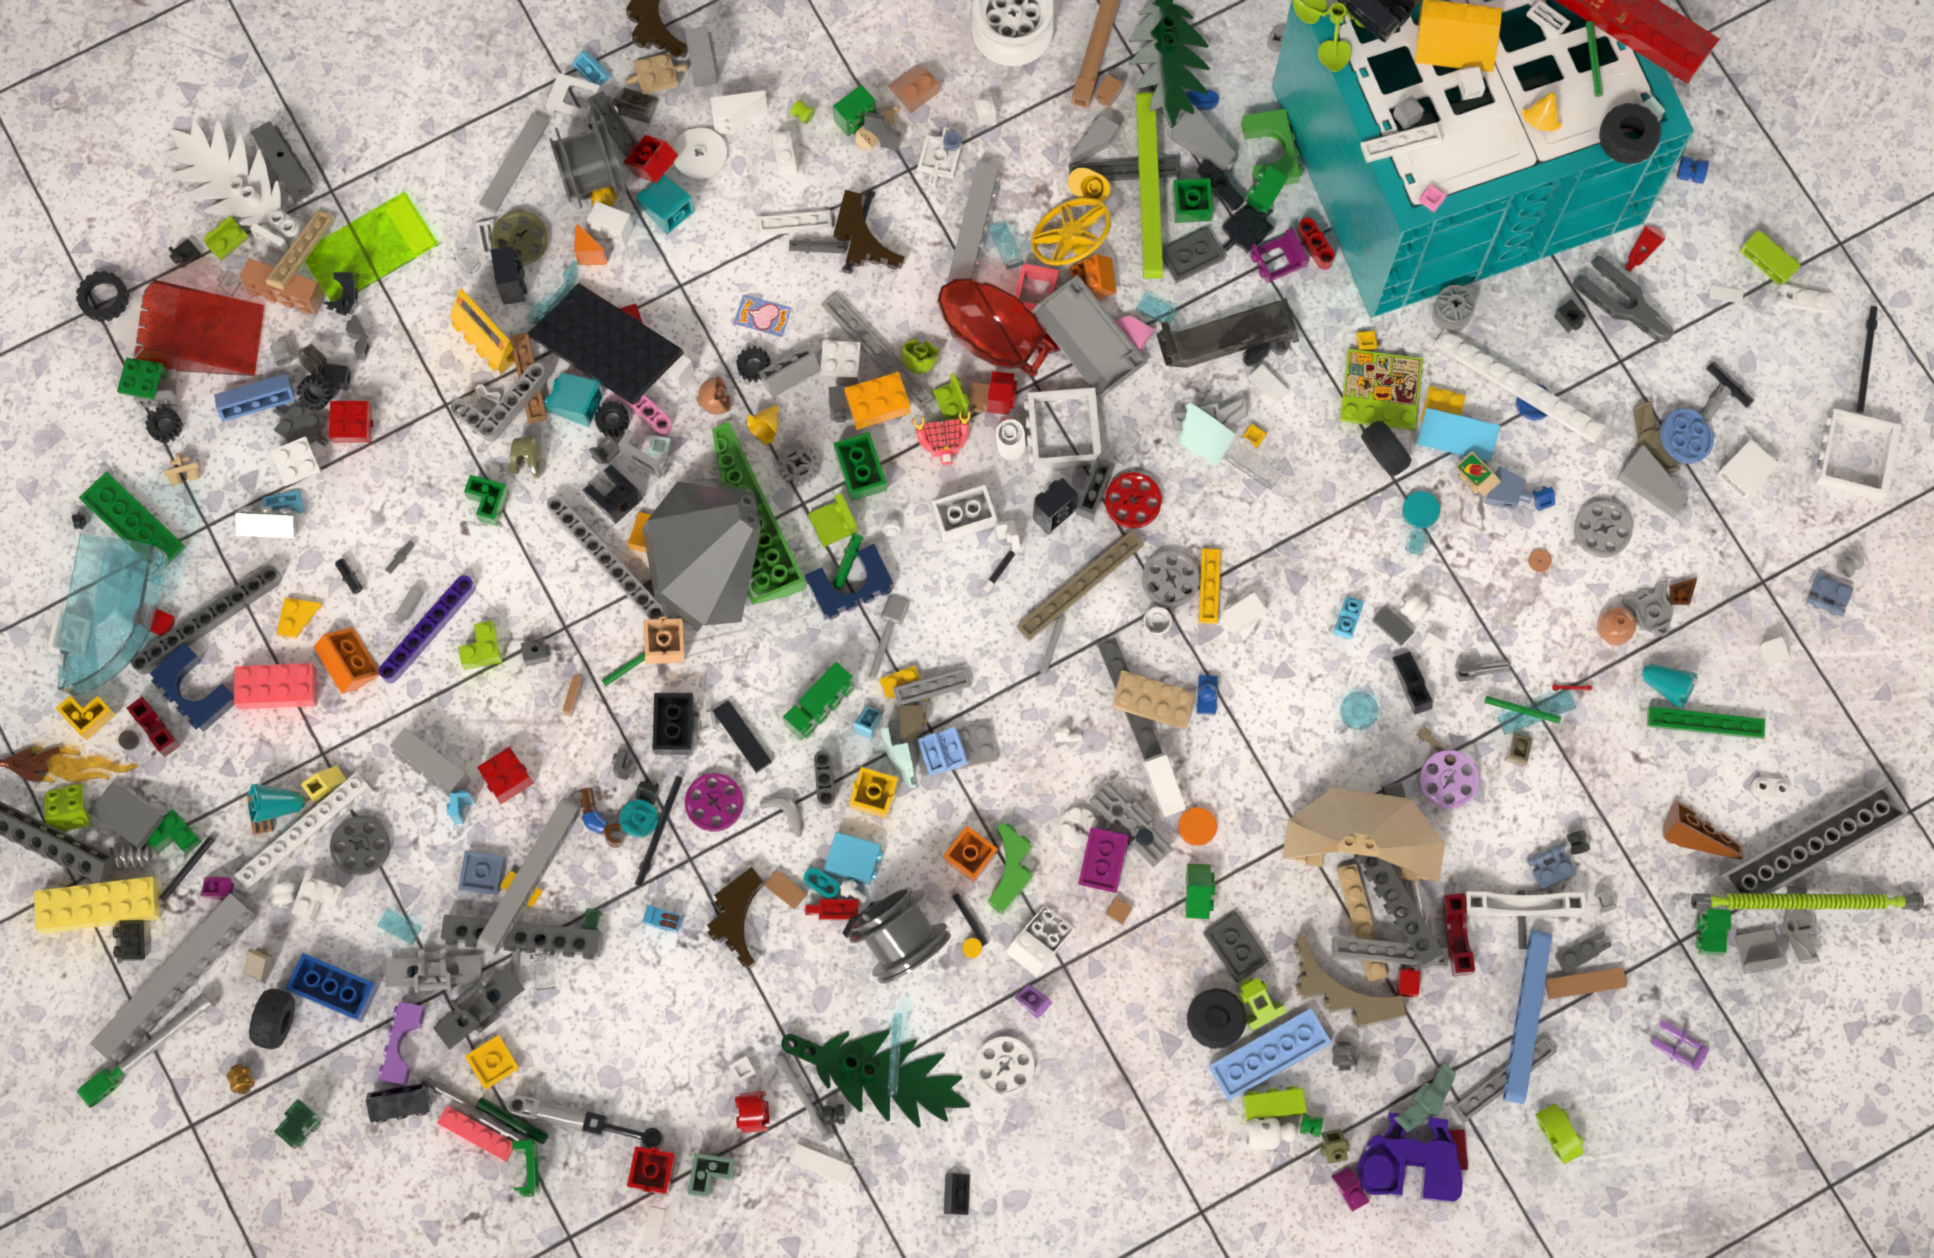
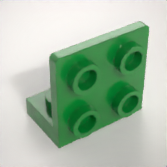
M126 357L117 392L119 394L154 400L160 377L167 378L168 370L162 363Z

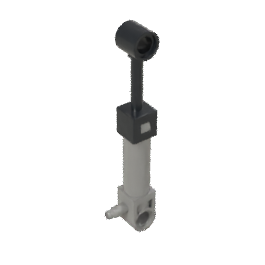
M531 1082L527 1096L515 1094L507 1101L508 1110L518 1117L534 1121L539 1120L603 1137L604 1132L607 1131L642 1140L649 1149L651 1147L660 1148L664 1143L663 1134L656 1128H648L646 1131L641 1132L607 1123L608 1118L605 1115L571 1109L536 1099V1082ZM521 1100L523 1102L522 1108L514 1110L513 1104ZM651 1134L658 1135V1141L654 1144L648 1142V1137Z

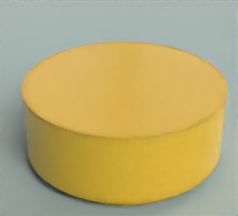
M975 938L967 939L962 946L963 954L971 959L977 958L982 952L980 941Z

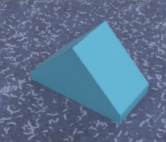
M866 705L853 725L854 732L872 740L884 712Z

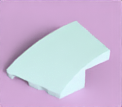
M1187 402V413L1182 423L1179 443L1191 453L1200 455L1211 465L1217 466L1236 435L1212 416L1192 403Z
M888 727L881 729L883 746L893 768L910 788L916 787L908 743L892 746Z

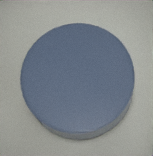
M955 131L946 133L943 139L944 147L950 151L959 149L962 143L960 134Z

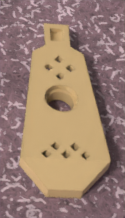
M894 106L890 111L884 110L880 115H885L887 124L891 126L895 121L894 116L899 112V109ZM864 126L855 133V143L860 149H873L879 141L872 132L864 130Z

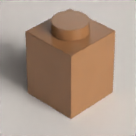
M1107 74L1096 90L1095 99L1101 105L1111 107L1122 92L1123 82Z
M971 383L970 410L975 413L987 412L990 384Z

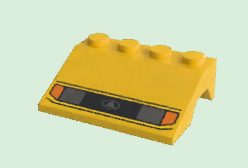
M461 288L458 291L450 314L453 322L451 325L456 332L461 331L464 334L463 339L469 346L472 344L475 346V352L481 359L486 358L489 368L501 375L515 364L514 355L511 353L513 350L511 342Z

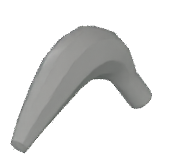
M777 795L771 799L760 801L761 809L777 807L783 810L796 836H801L800 812L793 799L786 795Z

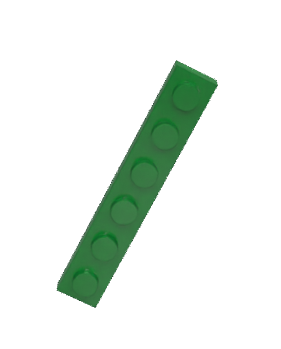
M1648 707L1647 727L1754 739L1765 738V719Z

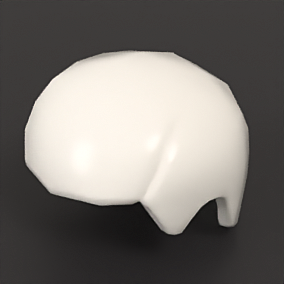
M1153 607L1143 617L1144 627L1152 635H1163L1172 627V616L1163 607Z

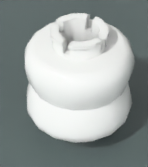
M1408 595L1400 604L1403 606L1400 610L1401 613L1407 616L1413 623L1417 620L1421 622L1428 615V612H1426L1428 604L1421 601L1417 595H1413L1411 598Z
M288 879L278 880V884L272 886V903L279 905V909L291 908V904H294L296 900V885L290 883Z

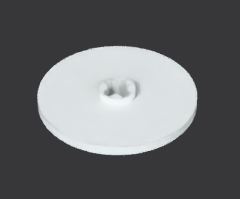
M707 128L689 129L682 133L673 145V150L678 154L674 160V165L682 175L690 179L704 180L711 178L719 173L726 163L727 148L725 142L713 130ZM702 151L703 155L697 157L696 152Z

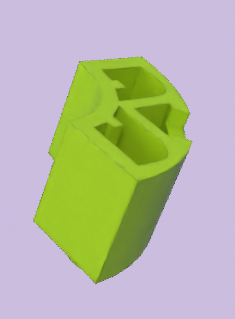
M1554 1103L1535 1114L1540 1130L1549 1141L1554 1154L1564 1165L1585 1153L1582 1147L1584 1141L1580 1134H1576L1568 1121L1569 1115L1564 1108L1560 1109Z

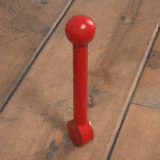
M1553 684L1552 690L1558 691L1559 689L1591 691L1592 685L1559 686L1558 684Z

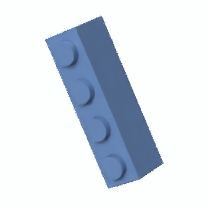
M287 373L214 394L216 409L222 422L295 401L293 386Z

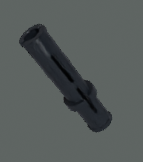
M1715 361L1706 368L1722 385L1727 386L1731 390V396L1739 400L1745 408H1748L1755 401L1743 389L1744 387L1735 382Z

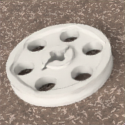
M1007 1036L997 1037L985 1043L979 1050L975 1060V1074L980 1085L988 1093L998 1097H1012L1021 1093L1030 1084L1034 1074V1059L1029 1048L1020 1040ZM1005 1042H1011L1014 1046L1013 1050L1009 1053L1004 1052L1002 1049V1045ZM986 1049H992L995 1052L993 1059L988 1060L984 1057L983 1053ZM1022 1054L1027 1055L1029 1058V1062L1026 1065H1020L1017 1061L1018 1057ZM1010 1060L1008 1065L1009 1071H1001V1073L997 1076L1001 1069L1000 1063L1002 1062L1003 1064H1005ZM987 1068L991 1070L992 1075L989 1079H983L980 1076L982 1069ZM1017 1074L1025 1076L1026 1081L1024 1084L1018 1085L1015 1083L1014 1078ZM1004 1081L1007 1084V1089L1004 1092L996 1090L997 1082Z

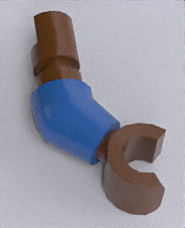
M581 789L582 799L580 802L582 808H584L582 815L584 825L595 833L605 834V841L610 847L619 848L622 842L620 839H613L610 834L614 831L619 832L621 825L618 823L608 825L609 822L601 817L600 812L594 807L596 803L593 789Z

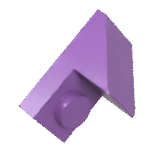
M1027 984L1015 996V999L1035 1018L1040 1017L1053 1003L1047 996L1030 984Z

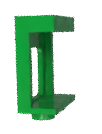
M533 1140L512 1141L513 1151L518 1154L526 1153L527 1186L514 1187V1191L523 1197H533L535 1193L540 1192L538 1144Z

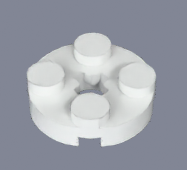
M1072 808L1061 818L1059 825L1061 837L1065 843L1072 847L1086 846L1090 827L1098 828V821L1089 810ZM1079 823L1083 824L1082 827L1084 828V830L1075 832L1074 825Z

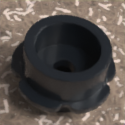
M79 511L77 514H72L74 529L83 530V526H86L85 515H80Z

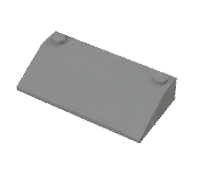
M1078 275L1038 303L1031 311L1090 387L1095 388V393L1100 399L1104 398L1148 363Z

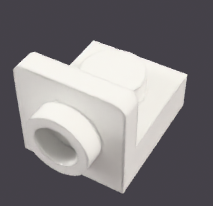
M1014 520L996 523L998 539L1006 538L1007 543H1011L1013 550L1020 549L1019 536Z

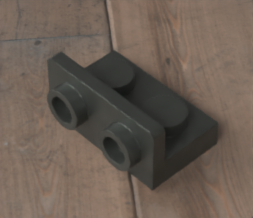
M143 920L118 921L112 931L113 938H116L113 954L114 958H117V963L144 960Z

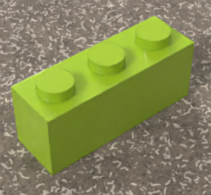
M1757 230L1740 250L1745 257L1778 285L1786 284L1800 268L1798 261L1794 257L1786 254L1780 245H1776L1766 233Z
M1298 1086L1286 1087V1091H1278V1088L1267 1089L1266 1093L1258 1094V1091L1246 1092V1096L1242 1097L1245 1122L1255 1118H1282L1307 1113L1303 1088L1298 1089Z

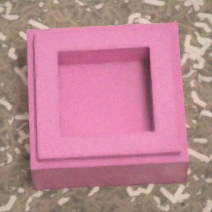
M1430 184L1418 202L1435 212L1447 195Z

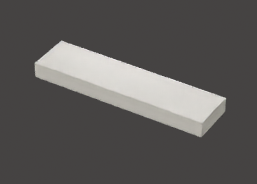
M1435 122L1361 142L1360 146L1365 161L1368 163L1442 143L1443 139Z
M831 210L757 216L759 236L833 229Z

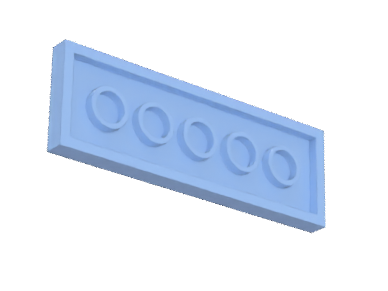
M1310 1008L1209 1065L1208 1068L1229 1102L1331 1044V1041Z

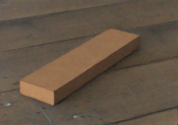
M1624 968L1545 980L1549 1000L1627 987Z

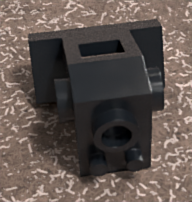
M333 272V280L341 284L343 294L339 300L323 302V304L328 305V310L333 311L335 308V312L346 316L347 313L353 315L358 304V281H360V274L354 272Z

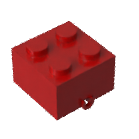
M644 135L636 146L631 147V153L623 163L636 177L657 183L667 169L673 165L678 154L666 141Z
M330 401L329 439L333 443H371V428L374 427L372 405L368 401Z
M510 746L477 767L488 784L487 788L491 793L493 792L500 804H503L534 784L526 772L527 768L523 763H520Z
M635 1146L627 1187L642 1192L669 1196L677 1156L675 1153L659 1151V1148L651 1147V1149Z

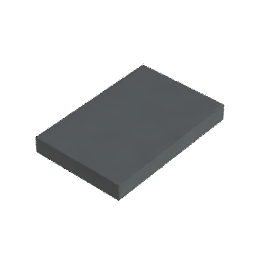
M1208 227L1162 249V260L1176 284L1225 260L1224 254Z
M1236 912L1203 933L1236 983L1269 962V959Z

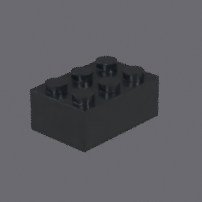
M513 246L491 249L495 283L503 304L507 305L526 301L525 295L528 294V290L524 280L525 271L519 253L515 252Z
M1063 477L1059 481H1053L1045 493L1041 492L1034 498L1033 520L1047 535L1076 512L1078 493Z
M654 693L652 744L654 755H693L695 705L693 693Z

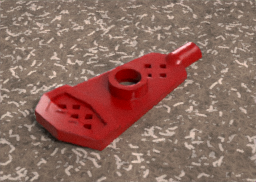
M1655 226L1644 227L1628 256L1629 263L1625 267L1627 271L1631 272L1635 266H1640L1665 241L1663 232ZM1640 247L1646 248V252H1641Z

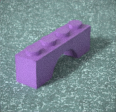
M399 1002L398 1006H395L393 1011L394 1024L390 1026L388 1037H390L389 1045L385 1046L383 1057H385L384 1065L380 1066L378 1073L382 1082L407 1086L411 1067L402 1059L400 1046L402 1040L409 1032L421 1028L426 1010L423 1006Z

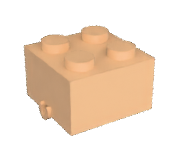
M659 617V619L644 620L645 664L684 662L682 618L667 619V617Z

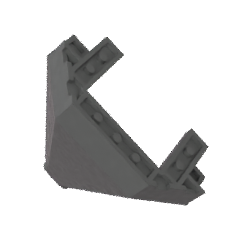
M714 478L677 481L642 528L655 600L672 610L671 612L678 618H682V621L685 620L692 625L693 629L697 632L703 625L742 622L761 531L754 491Z

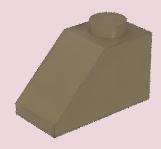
M923 705L899 706L901 744L908 743L909 746L924 732L923 724H927V713H923Z

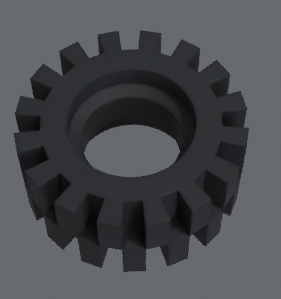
M749 346L746 347V351L744 349L741 350L742 354H738V359L736 360L739 375H742V379H748V382L754 380V383H756L758 379L761 380L758 372L771 365L770 357L761 347L757 349L756 346H753V349H750ZM756 358L761 362V366L757 370H750L746 366L748 360Z
M319 373L307 375L297 387V390H299L297 396H300L299 401L303 400V405L306 406L308 404L309 409L314 407V410H321L334 397L335 391L332 390L334 386L329 385L331 381H326V376L324 375L321 378ZM310 387L318 388L322 396L317 397L313 395Z
M608 401V404L604 402L602 407L598 406L594 419L599 432H603L604 436L616 435V437L619 436V433L624 434V430H627L628 424H630L626 407L624 408L621 403L619 405L618 401H614V403ZM609 413H616L619 416V421L615 425H608L605 422V417Z
M162 406V409L157 407L155 412L151 410L150 413L152 415H147L148 421L145 420V424L147 425L146 430L154 440H158L160 443H163V441L169 443V439L174 441L175 436H180L178 432H182L181 426H183V423L175 410H172L170 407L167 409L165 406ZM162 419H169L171 421L170 427L165 431L158 430V422Z

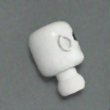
M1275 1117L1255 1118L1248 1120L1246 1123V1142L1252 1150H1273L1279 1147L1281 1140L1293 1142L1296 1139L1294 1124L1286 1123L1280 1126L1279 1121Z

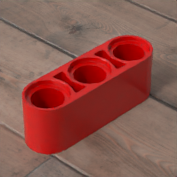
M1305 217L1301 219L1297 229L1300 240L1320 269L1327 270L1331 268L1335 258L1332 247L1312 218ZM1307 226L1310 230L1305 231L1302 227ZM1317 241L1320 243V245L1315 246L1312 244V242ZM1326 256V257H1328L1330 260H1329V261H1325V260H1323L1321 257Z

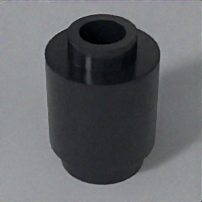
M1262 340L1255 342L1242 354V360L1248 367H1256L1268 356L1270 348Z

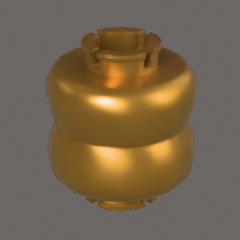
M243 1064L232 1066L226 1074L231 1092L238 1093V1095L249 1093L255 1084L251 1076V1069L248 1066H243Z

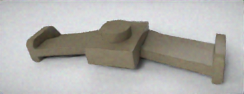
M1652 401L1638 405L1633 409L1639 447L1641 448L1644 445L1668 474L1679 471L1681 468L1662 445L1660 427H1655Z

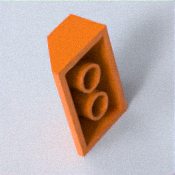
M353 627L326 633L313 646L341 694L355 691L380 676L377 665Z

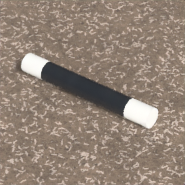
M1011 547L982 587L986 592L990 591L1019 549L1013 550Z

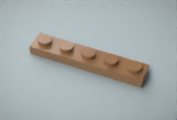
M528 332L510 336L518 378L531 364L535 363ZM524 386L522 391L528 390L530 386ZM541 388L525 406L529 425L548 420Z

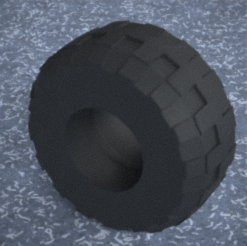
M1624 103L1614 107L1603 119L1599 131L1600 145L1605 153L1614 161L1625 164L1640 163L1648 159L1655 151L1661 136V126L1656 115L1647 107L1636 103ZM1631 128L1638 133L1639 138L1628 139L1621 133L1620 129Z
M1375 421L1363 430L1361 439L1389 476H1397L1410 466L1412 461L1410 455L1383 421Z
M271 988L265 990L260 995L249 1025V1039L254 1045L273 1050L283 1044L290 1030L295 1011V1000L289 992Z
M1212 988L1201 992L1193 999L1187 1011V1026L1192 1037L1199 1044L1211 1049H1222L1234 1044L1241 1037L1246 1027L1247 1016L1243 1003L1235 994L1225 989ZM1211 1008L1223 1010L1228 1016L1227 1026L1218 1030L1211 1028L1205 1021V1013Z

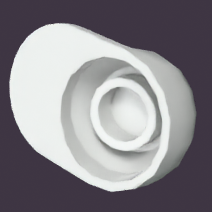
M1014 418L1002 419L995 427L997 449L1003 458L1015 460L1022 456L1025 451L1024 429L1020 422Z

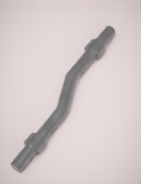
M426 1076L423 1077L421 1083L427 1082L428 1087L432 1088L438 1095L441 1096L443 1094L463 1105L477 1120L500 1132L501 1136L509 1137L515 1141H524L526 1137L513 1131L512 1127L504 1126L484 1115L467 1098L448 1089L447 1085L442 1082L437 1083Z

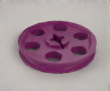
M709 773L700 776L689 786L685 795V809L689 819L694 825L705 831L719 832L728 829L737 822L743 810V795L738 784L723 774ZM709 779L717 781L715 788L710 789L706 786ZM727 786H733L735 793L728 796L724 793V789ZM697 790L702 793L699 800L691 798L693 791ZM707 794H709L710 797L714 800L719 799L717 803L721 811H719V809L714 805L710 806L711 801ZM733 804L737 806L738 810L735 814L731 815L726 810L729 805ZM701 809L704 811V816L701 819H695L693 817L695 810ZM713 817H720L722 823L719 826H713L711 824Z

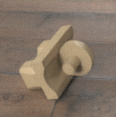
M175 453L176 459L169 462L171 466L178 465V467L163 471L164 476H168L171 485L174 486L183 483L180 473L185 471L189 481L199 479L198 468L201 466L199 462L184 465L183 463L190 461L189 457H181L180 453Z

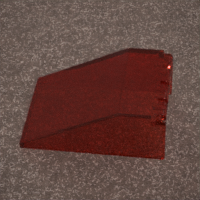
M151 281L144 290L146 295L142 297L141 308L144 310L140 311L138 326L144 328H138L136 344L142 346H135L134 359L162 363L166 369H176L179 372L240 376L255 375L264 305L163 281Z

